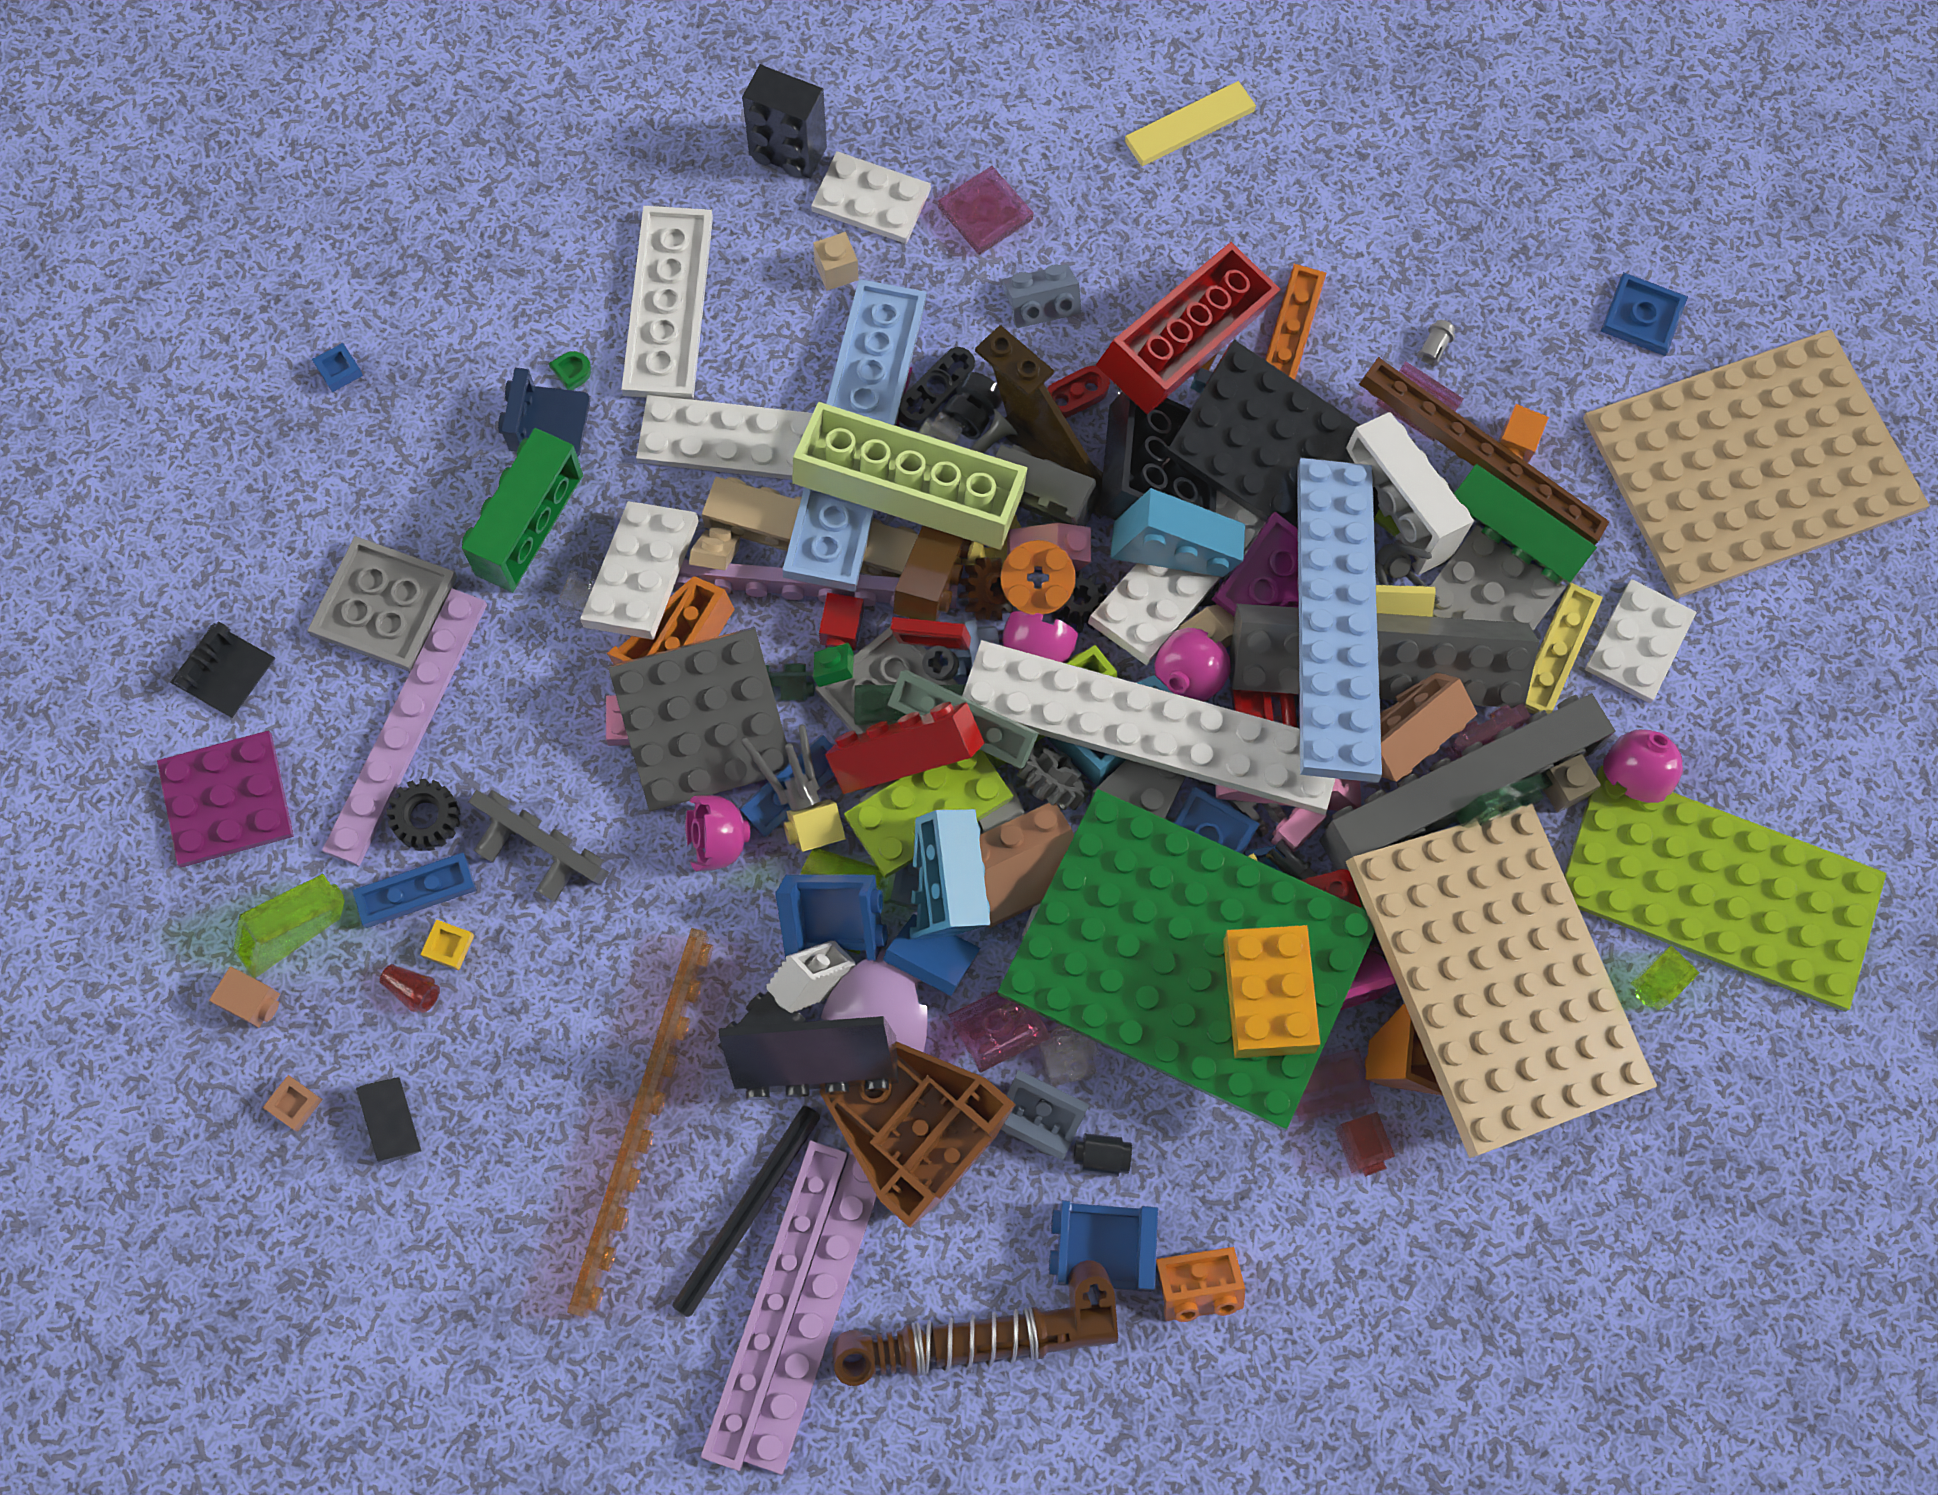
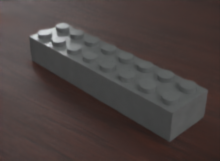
M1237 604L1229 654L1231 666L1229 679L1233 690L1300 694L1299 608ZM1377 613L1379 699L1397 700L1395 696L1437 672L1460 678L1473 705L1525 709L1539 646V640L1529 623Z
M1592 693L1580 699L1577 695L1570 696L1557 705L1558 710L1550 714L1543 710L1532 715L1525 721L1527 725L1515 730L1513 726L1507 727L1493 736L1495 741L1483 746L1482 742H1477L1461 752L1463 757L1451 762L1449 757L1442 759L1429 768L1430 773L1420 778L1417 773L1412 774L1398 782V789L1386 794L1384 789L1377 791L1364 800L1365 805L1355 810L1352 806H1347L1331 816L1333 821L1324 826L1326 831L1319 839V842L1335 870H1349L1346 861L1354 856L1435 833L1539 781L1551 768L1580 754L1584 758L1593 754L1616 732Z

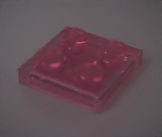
M990 166L938 200L940 211L978 255H981L1033 220V211L993 166Z
M997 991L948 1014L956 1033L980 1073L1050 1039L1048 1030L1037 1013L999 996Z

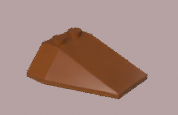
M897 1042L899 1083L889 1084V1090L868 1092L865 1091V1086L849 1087V1093L825 1094V1089H820L819 1093L880 1202L911 1228L946 1197L995 1139L1016 1104L985 1077Z

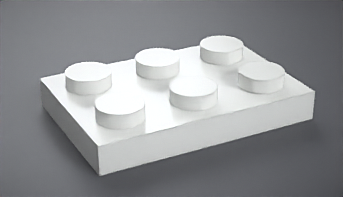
M836 151L811 205L812 212L907 244L931 190V183Z
M1631 579L1584 670L1651 703L1655 699L1697 612Z

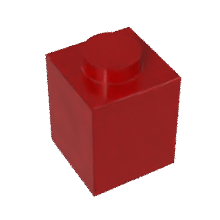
M827 592L819 629L820 645H825V648L849 643L851 649L856 651L864 613L862 598Z

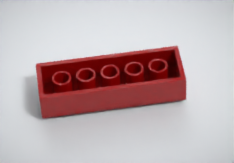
M1230 242L1113 339L1096 363V366L1148 415L1262 314L1281 289Z

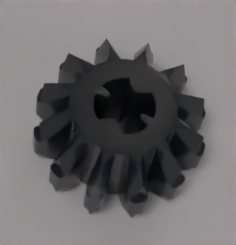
M1081 570L1077 571L1075 586L1070 598L1062 607L1052 613L1054 621L1055 619L1061 620L1064 618L1063 622L1069 626L1075 623L1079 634L1083 632L1084 623L1090 629H1096L1088 621L1091 614L1107 598V595H1104L1107 590L1106 584L1095 585L1097 578L1095 573L1090 575L1088 579H1084ZM1078 597L1085 599L1086 601L1085 603L1084 601H1082V604L1078 605L1074 603V599L1075 601H1077Z

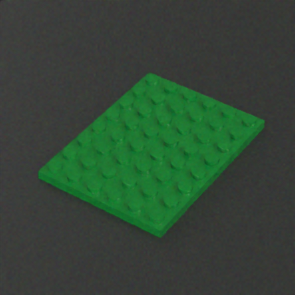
M1097 788L997 994L1286 1132L1375 931L1366 910ZM1307 925L1320 1046L1315 1053L1235 1058L1224 952V938L1227 930Z

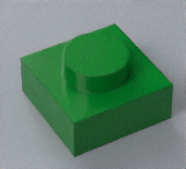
M849 643L814 652L813 678L819 688L853 678L854 652Z

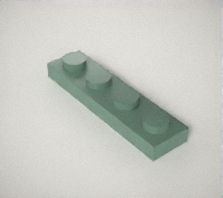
M907 670L901 671L888 706L905 714L919 712L921 716L930 713L932 708L945 702H951L952 706L967 702L985 742L980 750L1018 768L1025 767L1039 732Z

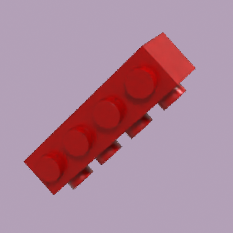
M945 702L932 708L930 713L920 716L919 712H912L901 717L898 723L888 725L887 721H882L869 727L865 733L857 735L855 730L846 732L835 739L836 744L825 755L842 793L846 794L969 759L985 742L967 702L952 706L951 702Z

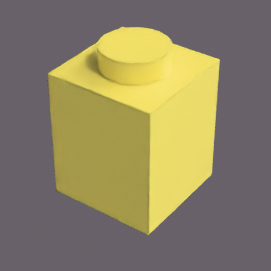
M830 799L817 802L801 810L786 811L789 820L784 823L789 844L795 843L796 848L802 852L846 839L837 803Z

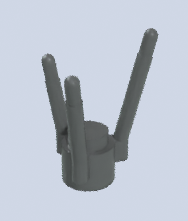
M1399 539L1395 540L1394 544L1383 546L1376 555L1377 563L1375 564V573L1377 574L1379 585H1388L1385 575L1387 574L1391 578L1405 576L1415 586L1428 587L1410 570L1411 559L1407 554L1425 559H1431L1432 554L1425 550L1405 545ZM1435 595V604L1440 603V598Z
M801 724L798 729L806 774H802L793 745L787 744L785 748L794 777L785 781L786 789L780 784L747 738H743L741 740L743 746L776 791L781 805L789 803L791 810L797 811L820 801L817 794L819 786L814 774L805 725Z

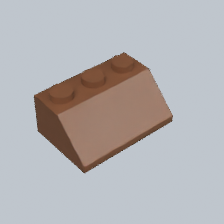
M1047 803L980 835L981 857L985 866L986 896L990 904L989 928L1028 911L1042 902L1074 837V833L1057 803L1054 805Z

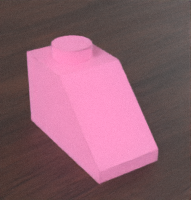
M1052 523L1010 529L1007 533V556L1013 549L1025 542L1044 540L1058 545L1068 554L1073 563L1075 573L1091 562V527ZM1036 567L1034 570H1042V568Z

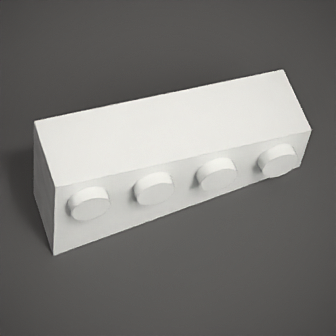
M1391 412L1356 427L1346 449L1355 464L1372 465V487H1375L1378 491V506L1384 517L1391 515L1401 532L1396 535L1397 540L1399 539L1405 545L1422 549L1432 554L1431 559L1414 556L1416 562L1411 565L1417 576L1450 560L1474 522L1468 509L1455 497L1449 489L1446 480L1439 476L1429 463L1426 454L1415 445L1407 434L1405 427L1395 419Z

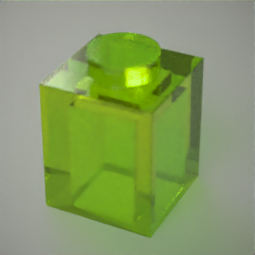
M1671 945L1660 952L1630 984L1637 989L1635 994L1643 1004L1660 1010L1669 1005L1700 972Z

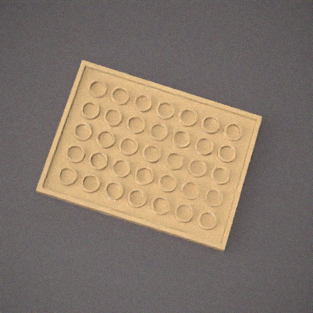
M1832 329L1587 412L1583 416L1675 599L1925 511L1930 506Z
M1533 804L1357 855L1346 861L1469 1159L1657 1087Z

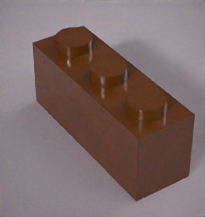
M922 525L895 588L893 614L910 619L938 621L941 612L947 613L953 594L950 591L951 586L959 585L963 572L962 559L968 560L970 558L974 541Z

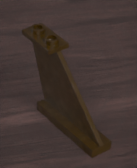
M999 325L975 347V352L992 366L1007 415L1005 419L1019 434V437L1016 435H1007L1005 437L1014 445L1029 451L1036 458L1050 460L1061 467L1095 479L1101 499L1103 472L1092 463L1044 385L1054 374V370L1002 325ZM1100 499L1093 511L1099 519L1104 516L1099 513Z

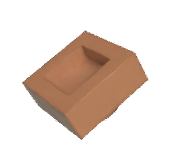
M288 1075L263 1108L298 1132L323 1099Z

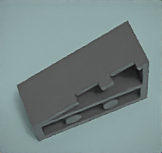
M1004 445L1000 446L995 456L996 458L1027 467L1024 490L1018 506L1054 523L1086 527L1100 499L1095 479L1061 467L1050 460L1036 458L1029 451L1019 446L1013 445L1012 448Z
M1126 759L1097 788L1165 819L1186 776ZM1097 788L1092 792V796H1091L1090 802H1091V800H1092V798H1093V796H1094V794H1095Z

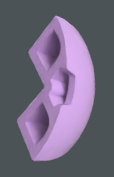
M886 950L879 953L876 961H868L867 958L861 961L838 982L823 1008L821 1015L823 1020L884 1016L895 1033L897 1042L924 1052L928 1024L927 1006L918 1003V995L916 993L917 985L921 980L886 963L883 960Z

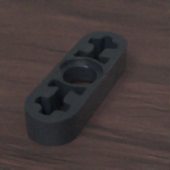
M954 347L946 352L902 396L898 413L899 421L908 427L921 426L956 391L964 376L968 372L973 371L975 367L973 354L963 347ZM962 361L964 363L963 368L959 367L950 376L947 372L950 370L953 362ZM929 380L940 381L944 385L945 392L943 394L930 392L927 382ZM921 397L925 402L919 411L913 414L907 411L908 407H913Z

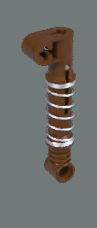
M1085 1260L1075 1265L1069 1273V1308L1041 1311L1037 1307H1029L1028 1309L1025 1307L1023 1314H1019V1311L1015 1309L1014 1315L998 1317L997 1313L993 1312L992 1318L976 1320V1317L972 1314L970 1321L955 1323L954 1319L950 1318L949 1324L933 1326V1323L929 1320L926 1332L916 1322V1324H906L902 1330L896 1332L897 1336L892 1337V1331L886 1332V1338H882V1333H876L877 1339H872L871 1334L866 1335L858 1330H849L841 1333L833 1343L834 1371L841 1383L848 1386H859L866 1383L871 1377L876 1376V1371L879 1370L881 1375H886V1369H890L891 1374H896V1368H901V1373L907 1372L912 1377L917 1375L920 1377V1375L925 1376L928 1373L930 1362H936V1367H942L947 1373L950 1367L963 1364L969 1370L972 1364L985 1361L991 1367L994 1360L1007 1359L1012 1364L1016 1357L1028 1356L1033 1361V1359H1043L1050 1352L1118 1343L1115 1292L1105 1268L1096 1261ZM1090 1285H1093V1292L1098 1304L1091 1305L1087 1295ZM851 1354L862 1356L860 1360L855 1362L844 1360Z

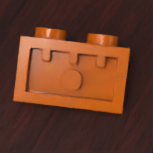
M1234 1247L1156 1259V1271L1164 1300V1316L1166 1321L1189 1322L1198 1316L1215 1313L1220 1316H1226L1244 1308L1246 1288Z

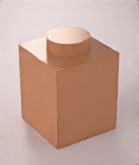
M230 966L209 1001L260 1028L263 1021L268 1022L275 1015L279 1007L277 998L280 993Z

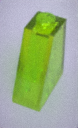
M321 874L239 914L233 950L252 978L255 979L340 919L345 902L340 888L334 883L330 884L325 875Z

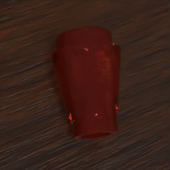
M394 964L388 965L381 973L379 979L380 984L385 986L388 991L412 1012L419 1011L425 1013L429 1011L436 1003L440 994V987L435 984L434 978L398 967Z

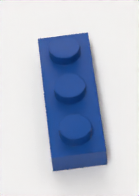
M820 735L809 745L814 774L819 788L834 775L825 755L833 745L824 735ZM801 752L797 755L802 774H806ZM790 763L775 775L784 789L787 788L785 781L794 777ZM768 782L745 802L739 810L761 837L765 838L788 817L786 811H790L791 808L789 803L781 805L776 791Z
M463 852L353 889L352 891L361 923L365 928H369L475 892L477 889L467 856Z

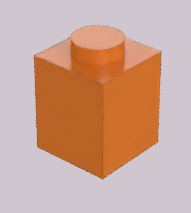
M1516 404L1507 418L1498 442L1528 463L1537 449L1549 417Z

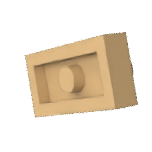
M714 527L705 530L690 550L689 565L725 571L739 550L741 536L731 534V531L726 528Z

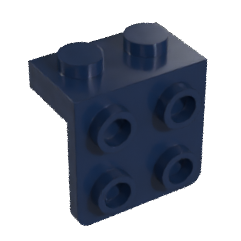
M515 367L512 381L508 380L505 386L506 412H501L498 420V431L500 434H503L509 451L517 452L521 441L525 437L529 438L534 428H537L574 445L578 457L581 453L591 402L588 393L535 386L529 369Z

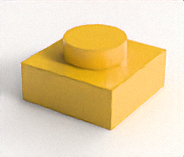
M436 919L420 955L425 959L459 971L472 943L474 934Z

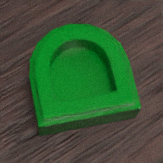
M569 351L548 363L550 369L567 390H575L584 384L591 375L590 361L581 352Z

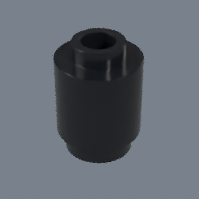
M1084 1133L1082 1141H1075L1073 1164L1080 1165V1173L1118 1177L1120 1173L1129 1174L1132 1158L1131 1142H1124L1122 1137Z

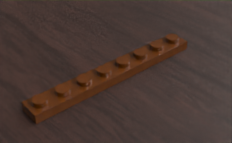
M1380 357L1375 360L1359 383L1372 396L1383 401L1397 411L1400 416L1408 419L1425 431L1428 436L1436 439L1453 451L1459 458L1464 459L1472 466L1478 464L1593 545L1599 542L1610 522Z

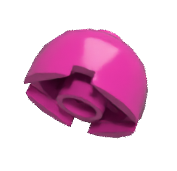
M1013 611L1010 614L1004 627V647L1065 664L1068 663L1074 652L1078 633L1071 626L1058 619H1055L1054 625L1043 622L1044 615L1040 613L1032 615L1022 611Z
M1188 627L1175 631L1160 647L1154 661L1155 676L1171 692L1205 702L1222 689L1231 673L1229 655L1220 641L1215 643L1212 639L1206 637L1209 633L1202 629Z
M1636 729L1620 736L1613 744L1603 760V770L1608 780L1614 786L1618 781L1623 787L1627 788L1624 794L1630 798L1646 803H1659L1664 801L1667 795L1672 794L1683 773L1682 755L1678 747L1663 733Z
M701 795L691 797L689 802L696 804L694 810H687L685 831L687 846L693 842L697 853L698 862H690L692 868L699 872L713 871L729 866L740 856L744 843L749 842V822L743 820L740 810L730 800L721 796Z

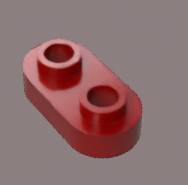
M1086 366L1052 383L1047 389L1054 401L1060 398L1067 401L1065 406H1057L1063 416L1069 418L1102 401L1108 394L1110 379L1097 366ZM1092 383L1097 386V389L1090 391L1086 389L1085 385Z

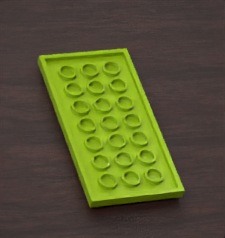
M1602 765L1598 768L1596 778L1601 786L1588 798L1564 873V877L1579 910L1844 1012L1850 1010L1885 882L1886 872L1674 792L1671 795H1667L1665 800L1659 803H1646L1632 799L1624 794L1627 788L1623 787L1618 781L1614 786L1608 780Z

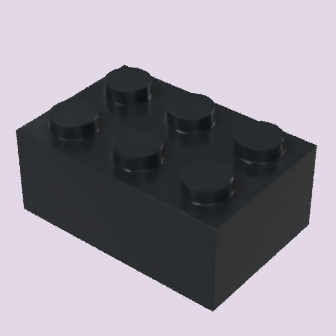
M759 64L742 96L749 156H752L761 165L768 166L773 164L781 167L792 177L804 176L811 179L827 148L824 89Z

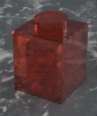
M1378 1111L1342 1123L1335 1128L1351 1173L1362 1170L1365 1177L1387 1169L1385 1162L1395 1157Z

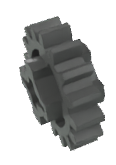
M1038 743L1037 746L1033 745L1025 767L1018 768L1013 765L1014 768L1019 770L1017 776L1027 782L1025 786L1032 788V794L1041 801L1047 799L1051 805L1057 803L1064 810L1068 806L1072 810H1076L1090 794L1088 790L1091 786L1085 782L1087 777L1077 770L1078 767L1072 764V758L1062 751L1061 753H1056L1053 748H1045L1041 743Z

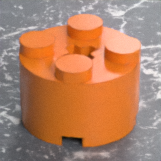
M1044 540L1028 541L1013 549L1005 559L1001 570V585L1006 598L1018 610L1032 615L1035 613L1044 615L1056 611L1068 601L1075 586V569L1068 554L1058 545ZM1036 567L1042 568V573L1049 576V580L1043 582L1040 589L1034 588V583L1027 581V575L1033 574Z

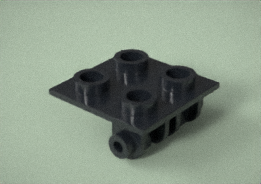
M218 621L217 624L213 623L210 625L207 633L196 644L193 652H190L189 657L179 671H176L170 683L233 718L275 660V657L231 633L229 627Z

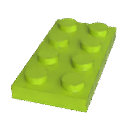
M979 749L969 759L900 778L845 812L844 817L886 879L913 862L915 821L917 817L935 810L975 809L978 822L1012 801L1013 794L985 753Z

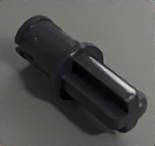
M1283 839L1275 845V849L1272 848L1265 856L1283 873L1298 880L1318 876L1309 867L1311 863L1309 861L1305 863Z

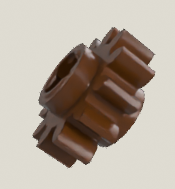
M1000 557L976 558L975 564L965 566V571L969 577L961 578L959 582L962 586L966 587V591L958 595L959 599H968L969 601L965 607V612H976L975 618L978 621L1002 620V613L1013 612L1012 606L1009 604V600L1006 598L1001 585L1002 558Z

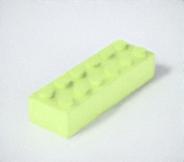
M818 402L793 456L792 483L1001 550L1023 494L1027 467Z

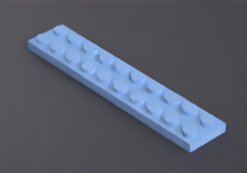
M862 279L858 280L826 404L896 426L900 402L907 381L927 292ZM804 487L783 566V578L855 592L875 510Z
M1300 458L1297 466L1300 775L1378 783L1382 776L1372 465Z

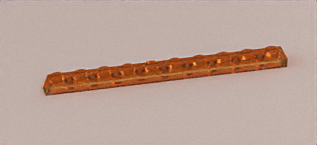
M691 927L567 1313L588 1319L590 1311L597 1312L600 1306L604 1288L598 1287L603 1271L609 1272L614 1263L617 1249L611 1247L615 1232H622L626 1225L629 1209L624 1208L628 1192L635 1193L640 1181L642 1171L636 1168L640 1154H647L652 1144L654 1131L648 1129L653 1115L659 1116L665 1103L666 1093L661 1092L665 1077L672 1078L677 1065L678 1055L673 1054L677 1039L683 1041L688 1031L690 1018L685 1017L689 1002L695 1004L700 993L702 982L697 980L700 967H707L711 959L713 945L708 944L709 937L706 931Z

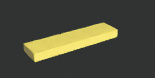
M1237 81L1126 135L1125 143L1143 167L1255 112L1256 105L1241 83Z
M1573 583L1567 585L1538 649L1526 705L1523 710L1532 714L1543 710L1547 714L1552 713L1603 597Z

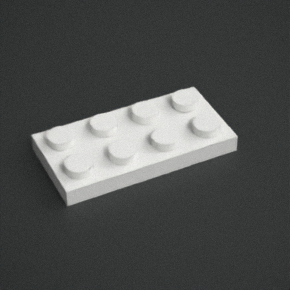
M627 502L580 618L584 628L654 639L699 522L696 512Z

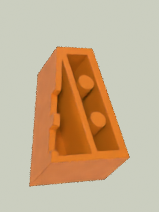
M693 576L669 597L654 639L631 636L619 648L614 646L607 652V655L613 664H618L718 637L735 609L725 589Z

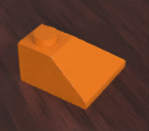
M1404 1003L1369 1040L1368 1054L1365 1058V1079L1385 1087L1443 1096Z

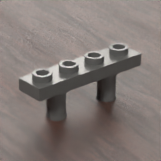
M476 789L468 803L491 816L489 820L492 823L473 851L494 862L511 834L516 835L517 833L553 856L551 859L554 862L536 888V891L556 902L573 873L576 875L581 873L600 885L610 873L601 867L604 860L586 848H584L581 854L570 848L569 846L573 840L554 828L548 834L538 827L542 821L524 809L518 815L507 808L511 801L494 790H491L487 795Z

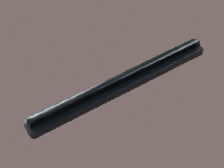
M806 1105L801 1107L674 1300L672 1306L676 1311L686 1317L692 1316L819 1122L820 1114Z

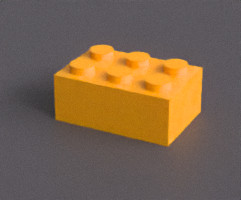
M1307 925L1227 930L1224 938V952L1234 1057L1247 1058L1315 1053L1320 1046Z

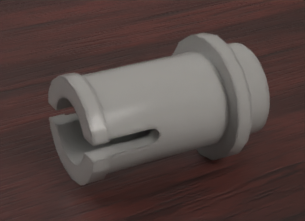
M1437 320L1436 323L1431 324L1428 328L1429 336L1422 349L1418 352L1417 357L1422 358L1421 361L1431 366L1438 365L1447 344L1455 339L1454 326L1445 320Z

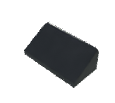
M400 1077L365 1084L356 1088L378 1163L386 1165L422 1151Z

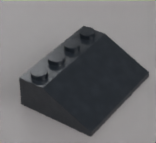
M1123 391L1109 405L1100 514L1113 520L1118 519L1150 488L1216 513L1217 490L1164 455L1191 408L1166 398L1147 415Z
M884 1016L719 1028V1039L734 1089L741 1095L746 1094V1100H765L770 1098V1092L784 1091L786 1097H806L810 1095L809 1090L825 1089V1094L830 1095L849 1093V1087L865 1086V1091L878 1092L889 1090V1084L899 1083L896 1035Z

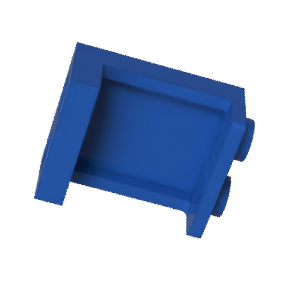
M786 874L775 895L785 960L788 955L828 941H835L843 950H866L867 960L876 961L881 948L887 945L888 929L886 924L881 923L880 913L883 910L882 890H877L875 875Z
M1062 1200L1060 1210L1053 1209L1051 1220V1234H1058V1249L1050 1250L1049 1275H1056L1055 1285H1068L1069 1273L1072 1268L1079 1262L1091 1260L1100 1263L1105 1268L1113 1289L1145 1292L1155 1290L1158 1207L1142 1206L1141 1208L1076 1204Z

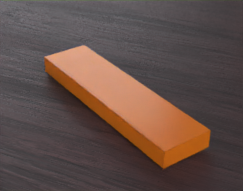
M1295 263L1265 357L1267 362L1294 380L1296 379L1327 274L1326 272Z

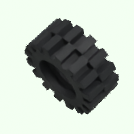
M419 779L420 784L416 785L412 780L407 782L408 789L403 790L400 786L396 790L399 795L397 799L391 796L389 803L392 809H387V816L390 819L388 824L397 838L407 847L411 846L418 851H422V848H426L428 851L435 850V845L439 844L442 847L447 844L445 840L448 837L453 838L456 832L454 829L460 825L458 815H461L460 808L451 792L445 786L442 787L439 782L432 780V783H429L427 779ZM421 803H432L438 808L437 820L427 828H417L412 825L410 820L413 809Z

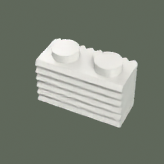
M828 941L786 956V961L782 962V966L778 967V972H775L774 977L770 978L771 982L766 984L767 990L775 997V1001L779 1006L793 1013L799 1009L802 1010L803 1007L806 1008L816 1004V1002L820 1003L821 1000L828 999L838 982L856 964L835 941Z

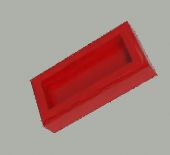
M892 617L890 629L899 644L928 647L943 646L947 649L969 650L971 636L965 624Z

